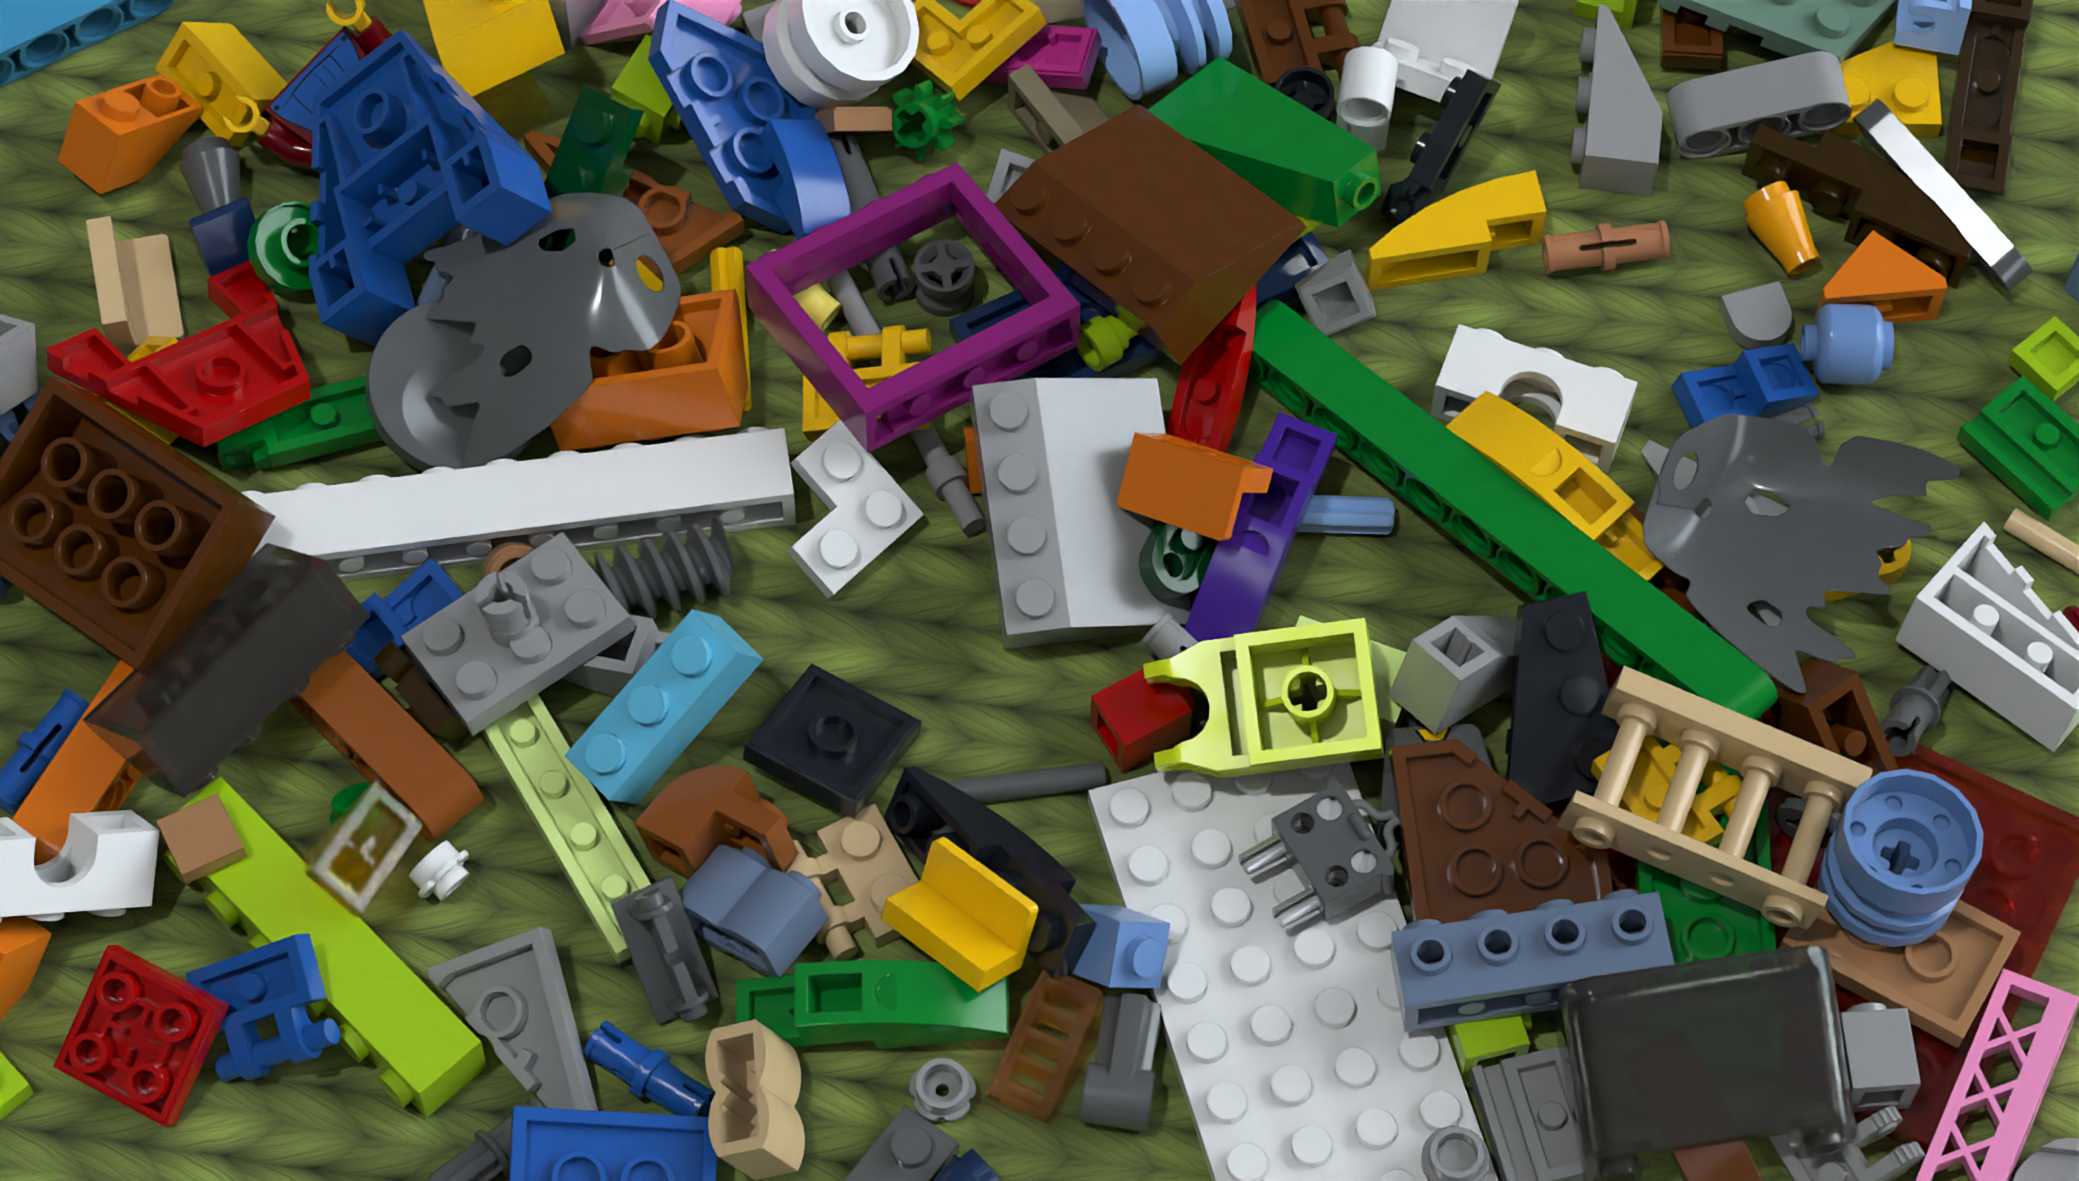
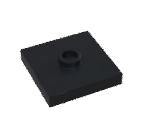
M811 663L745 744L743 760L855 819L919 737L922 721Z

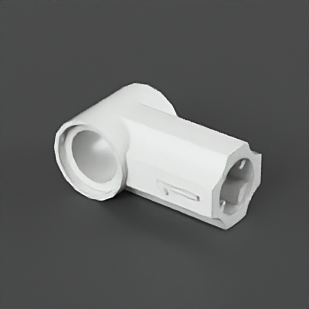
M1363 46L1347 52L1344 58L1336 106V125L1376 148L1377 151L1385 150L1399 65L1398 60L1388 51L1376 47Z

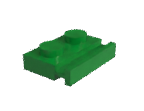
M2024 375L1982 408L1979 415L1971 422L1967 421L1961 426L1956 439L2047 521L2053 518L2056 511L2063 505H2068L2079 495V424Z

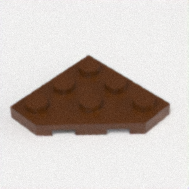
M1458 739L1391 746L1389 758L1413 922L1424 919L1438 920L1441 924L1465 921L1478 912L1491 909L1504 910L1508 914L1532 911L1545 902L1557 899L1571 900L1574 904L1599 901L1605 895L1613 892L1608 854L1605 850L1587 846L1574 837L1573 832L1559 827L1560 820L1552 815V810L1511 779L1507 781L1479 760L1477 758L1478 755Z

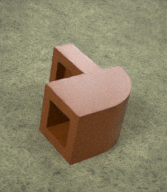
M707 766L685 773L668 784L634 822L653 860L688 879L693 876L718 845L735 847L739 850H742L743 847L752 848L760 853L773 868L784 872L799 854L787 830L789 825L787 817L775 805L760 798L748 771L734 766Z

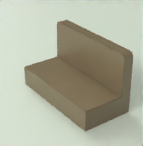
M1029 64L1008 74V109L1045 155L1110 120L1085 89L1047 87Z

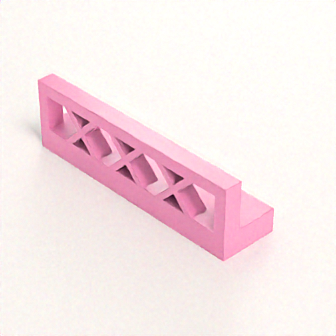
M2002 969L1916 1181H1932L1936 1172L1961 1163L1971 1181L2011 1180L2072 1028L2079 996L2007 969ZM2012 993L2046 1006L2040 1023L2014 1032L2002 1010L2008 994ZM1995 1026H1997L2002 1037L1990 1041ZM2033 1040L2026 1056L2020 1044ZM2009 1049L2020 1071L2019 1076L2016 1080L1991 1089L1979 1067L1981 1060ZM1972 1082H1974L1979 1093L1967 1097ZM2010 1097L2003 1113L1997 1101ZM1986 1106L1997 1128L1995 1135L1967 1146L1956 1125L1958 1116ZM1950 1138L1956 1151L1943 1155ZM1987 1154L1979 1171L1974 1158Z

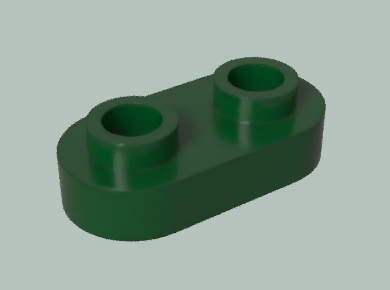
M1156 520L1139 555V572L1144 584L1152 593L1164 599H1176L1196 590L1203 581L1218 540ZM1163 561L1166 563V565H1167L1168 568H1169V574H1168V572L1166 571V569H1165V567H1164Z

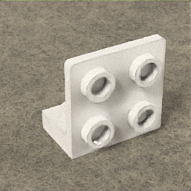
M1391 0L1378 42L1370 47L1384 49L1393 54L1398 60L1399 68L1396 87L1440 103L1450 82L1456 76L1463 78L1467 69L1479 72L1490 79L1493 78L1519 0Z

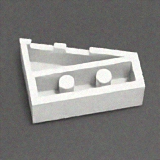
M1984 521L1916 596L1895 641L1939 672L1945 670L1952 681L2054 752L2079 723V632L2060 610L2052 613L2031 589L2034 579L2023 566L2014 569L1993 544L1996 534Z

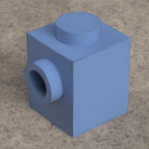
M1079 904L1096 924L1072 974L1107 987L1160 988L1164 959L1167 953L1170 923L1119 905Z

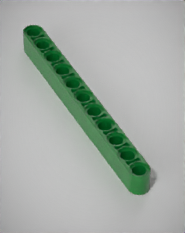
M1271 298L1256 310L1248 378L1306 423L1337 434V447L1538 602L1579 591H1586L1600 651L1622 668L1627 666L1754 720H1758L1776 703L1778 699L1777 689L1766 672L1286 304Z

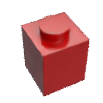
M1143 668L1091 696L1090 725L1124 774L1153 759L1155 752L1171 749L1181 742L1188 740L1190 737L1191 716L1195 710V705L1187 687H1180L1170 683H1148L1147 679H1145Z

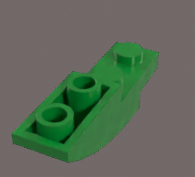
M852 960L795 964L794 975H783L780 978L773 976L736 980V1024L756 1019L789 1042L793 1047L873 1040L878 1049L1009 1038V975L977 992L939 962Z

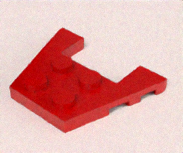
M250 261L207 279L208 298L230 318L229 320L134 362H130L96 328L46 348L48 369L54 374L201 447H206L311 399L309 376L289 330H285L281 323L272 291L268 292L264 281L258 277Z

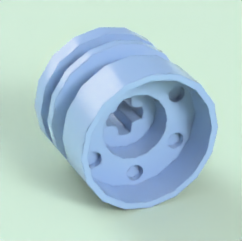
M1081 0L1086 27L1097 28L1102 39L1098 57L1113 82L1131 100H1140L1174 84L1178 75L1177 67L1185 74H1196L1204 68L1205 63L1208 65L1219 56L1228 59L1232 52V31L1222 0Z

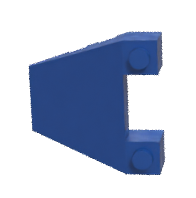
M401 29L313 98L311 169L320 173L319 201L316 200L310 204V222L319 226L318 254L309 256V278L321 323L325 326L375 347L383 333L398 317L416 307L404 265L460 223L508 246L552 213L538 163L409 33Z

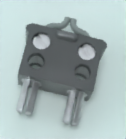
M1329 779L1326 782V789L1272 818V837L1239 854V863L1243 870L1250 875L1284 856L1305 890L1272 908L1273 917L1277 920V924L1285 928L1317 909L1327 922L1381 891L1385 894L1393 892L1394 864L1391 859L1397 851L1393 830L1399 825V820L1392 809L1379 811L1364 799L1351 800L1340 781ZM1358 809L1364 810L1375 820L1388 821L1383 831L1387 844L1386 851ZM1299 831H1308V833H1304V834H1303V833H1298V832H1299ZM1335 883H1339V884H1342L1343 886L1334 887V886H1331V885H1332V884H1335Z

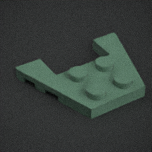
M1657 0L1656 4L1674 13H1677L1679 7L1683 6L1707 16L1705 25L1726 32L1731 26H1735L1763 37L1760 46L1789 57L1825 51L1837 55L1841 64L1892 11L1897 0Z

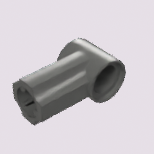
M1122 992L1115 996H1105L1095 1061L1089 1062L1086 1074L1080 1122L1147 1132L1156 1072H1152V1065L1161 1024V1004L1149 1000L1145 995Z

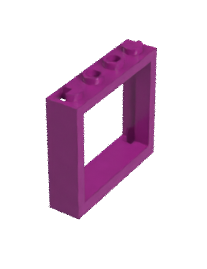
M958 162L935 173L924 175L915 183L882 199L873 200L862 209L829 225H822L809 235L776 251L767 252L756 261L745 266L749 308L867 453L969 402L972 385L1010 381L1080 345V303ZM955 216L1031 306L868 388L795 300L793 295Z

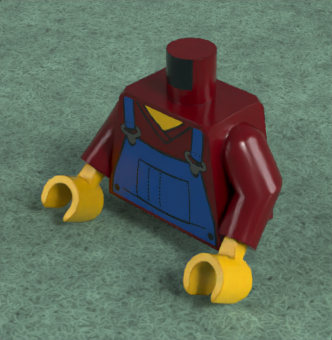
M328 0L326 12L329 18L335 24L344 27L265 107L266 111L273 117H269L266 120L259 115L257 103L251 97L245 94L235 95V98L252 108V118L245 124H237L222 113L225 125L237 133L253 132L256 134L255 141L289 165L315 171L311 169L313 98L390 38L392 34L376 15L368 17L364 12L365 0H354L357 10L351 14L340 12L332 0ZM352 25L355 30L353 31L346 26Z

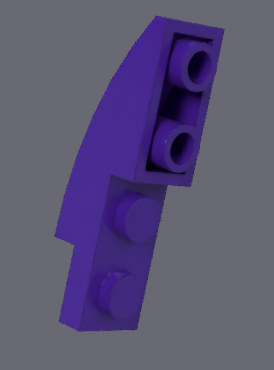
M1281 412L1278 413L1261 453H1257L1253 460L1255 463L1274 468L1268 492L1242 493L1231 538L1227 541H1218L1184 629L1197 642L1234 637L1235 634L1256 631L1286 565L1291 544L1336 447L1337 434Z

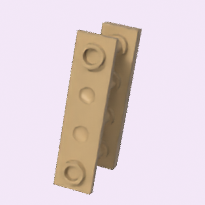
M1624 666L1609 691L1601 714L1615 719L1620 728L1594 796L1592 797L1576 790L1564 810L1558 826L1573 832L1574 837L1587 846L1597 849L1612 848L1758 909L1764 918L1776 925L1790 928L1798 926L1808 930L1825 907L1829 896L1806 886L1831 814L1836 812L1843 813L1846 804L1858 786L1870 779L1873 769ZM1648 735H1653L1675 744L1682 752L1656 823L1618 807L1644 737ZM1708 761H1716L1740 771L1744 778L1718 849L1681 834ZM1774 786L1802 797V800L1806 803L1781 875L1743 860L1769 787Z

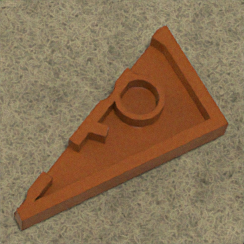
M533 129L523 135L525 149L548 174L561 138L554 135L539 134ZM635 169L633 170L622 198H626L641 209L662 245L676 275L681 274L709 256L715 248L723 247L745 233L744 219L739 213L730 209L727 210L725 215L692 202L691 193L675 186L660 185L651 176ZM638 257V260L663 282L662 275L655 263L648 257Z

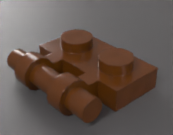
M1234 0L1259 80L1275 88L1279 77L1287 70L1296 67H1312L1323 72L1321 66L1329 64L1331 67L1336 68L1341 82L1344 58L1347 52L1360 47L1357 36L1349 32L1345 16L1348 13L1346 0ZM1315 20L1318 24H1322L1326 36L1312 38L1308 22Z

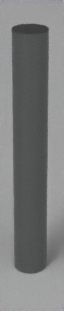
M1101 761L945 782L984 803L1095 789L1106 786L1104 763Z

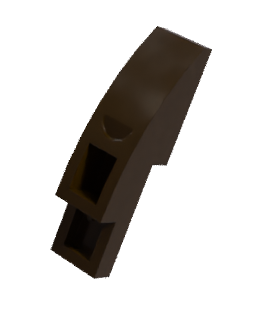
M1760 123L1750 142L1742 175L1754 179L1762 187L1778 181H1785L1791 191H1798L1801 200L1811 204L1819 212L1827 215H1837L1850 221L1844 238L1845 242L1859 247L1873 230L1944 276L1947 286L1957 289L1972 247L1949 216L1912 180L1883 159L1827 129L1817 147H1814Z

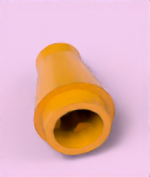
M1778 181L1767 185L1753 193L1743 202L1742 206L1747 213L1744 222L1783 265L1788 276L1798 275L1810 269L1821 260L1814 245L1799 192L1796 190L1791 191L1785 181Z

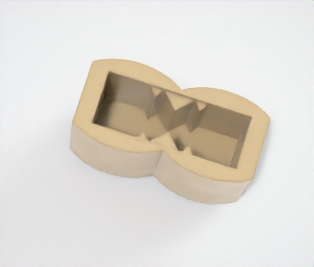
M756 1019L712 1029L706 1046L705 1065L708 1080L715 1091L708 1119L709 1136L715 1153L720 1159L754 1180L798 1171L804 1155L805 1133L800 1115L794 1107L800 1093L801 1067L793 1046Z

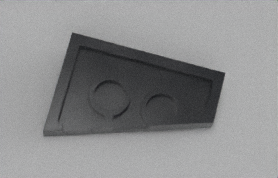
M1579 591L1518 606L1511 678V685L1514 687L1510 729H1507L1505 754H1508L1506 780L1509 781L1511 779L1542 804L1571 798L1576 790L1585 794L1595 792L1599 782L1591 772L1593 760L1612 749L1618 733L1616 720L1601 714L1609 694V687L1587 592Z

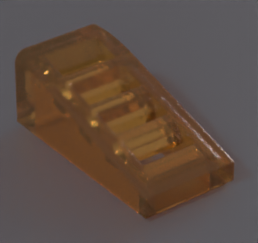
M1042 968L987 1090V1097L1048 1123L1103 1010V992L1070 976L1051 978ZM1048 1002L1055 1004L1059 1007H1062L1066 1010H1069L1073 1013L1078 1014V1017L1070 1013H1067L1063 1010H1060L1056 1007H1053L1049 1005ZM1038 1022L1069 1034L1067 1042L1036 1030ZM1026 1047L1057 1059L1056 1067L1054 1068L1024 1055ZM1016 1070L1048 1084L1045 1092L1041 1093L1011 1080L1014 1071Z

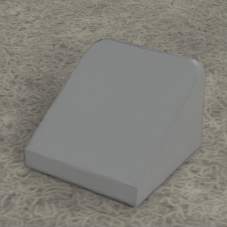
M1351 249L1338 254L1295 284L1296 291L1312 325L1326 336L1376 317L1373 296Z

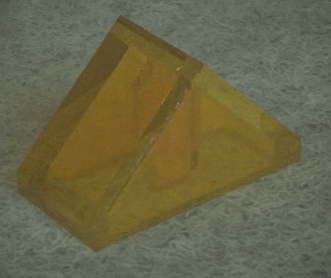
M373 782L305 855V874L353 916L357 917L364 911L419 833L424 823L378 783Z

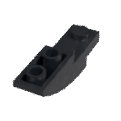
M915 766L905 767L883 817L889 828L924 865L926 864L931 843L941 837H946L1035 902L1038 906V914L1026 951L1051 978L1071 976L1096 924L1070 896L1076 879L1047 851L1001 815L949 783Z

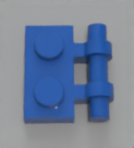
M309 933L292 935L186 973L189 983L230 1004L216 1036L226 1033L230 1048L229 1053L220 1055L215 1060V1070L223 1081L227 1082L239 1077L250 1081L269 1074L276 1064L288 1060L300 1064L320 1056L323 1048L335 1045L340 1040V1031L333 1019L327 1018L316 1023H312L308 1019L305 1006L327 998ZM275 1016L279 1035L263 1040L259 1036L256 1023Z

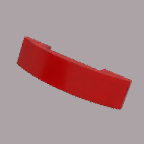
M1257 284L1246 293L1183 362L1165 434L1224 453L1227 452L1240 412L1248 378L1255 330Z

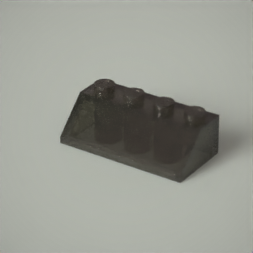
M266 543L250 558L244 570L144 672L137 669L132 671L82 720L90 730L155 786L185 798L189 793L196 792L210 783L217 774L218 765L236 747L243 746L257 737L264 727V720L282 702L289 701L303 692L310 682V675L328 657L335 656L349 647L356 637V630L370 616L326 560Z

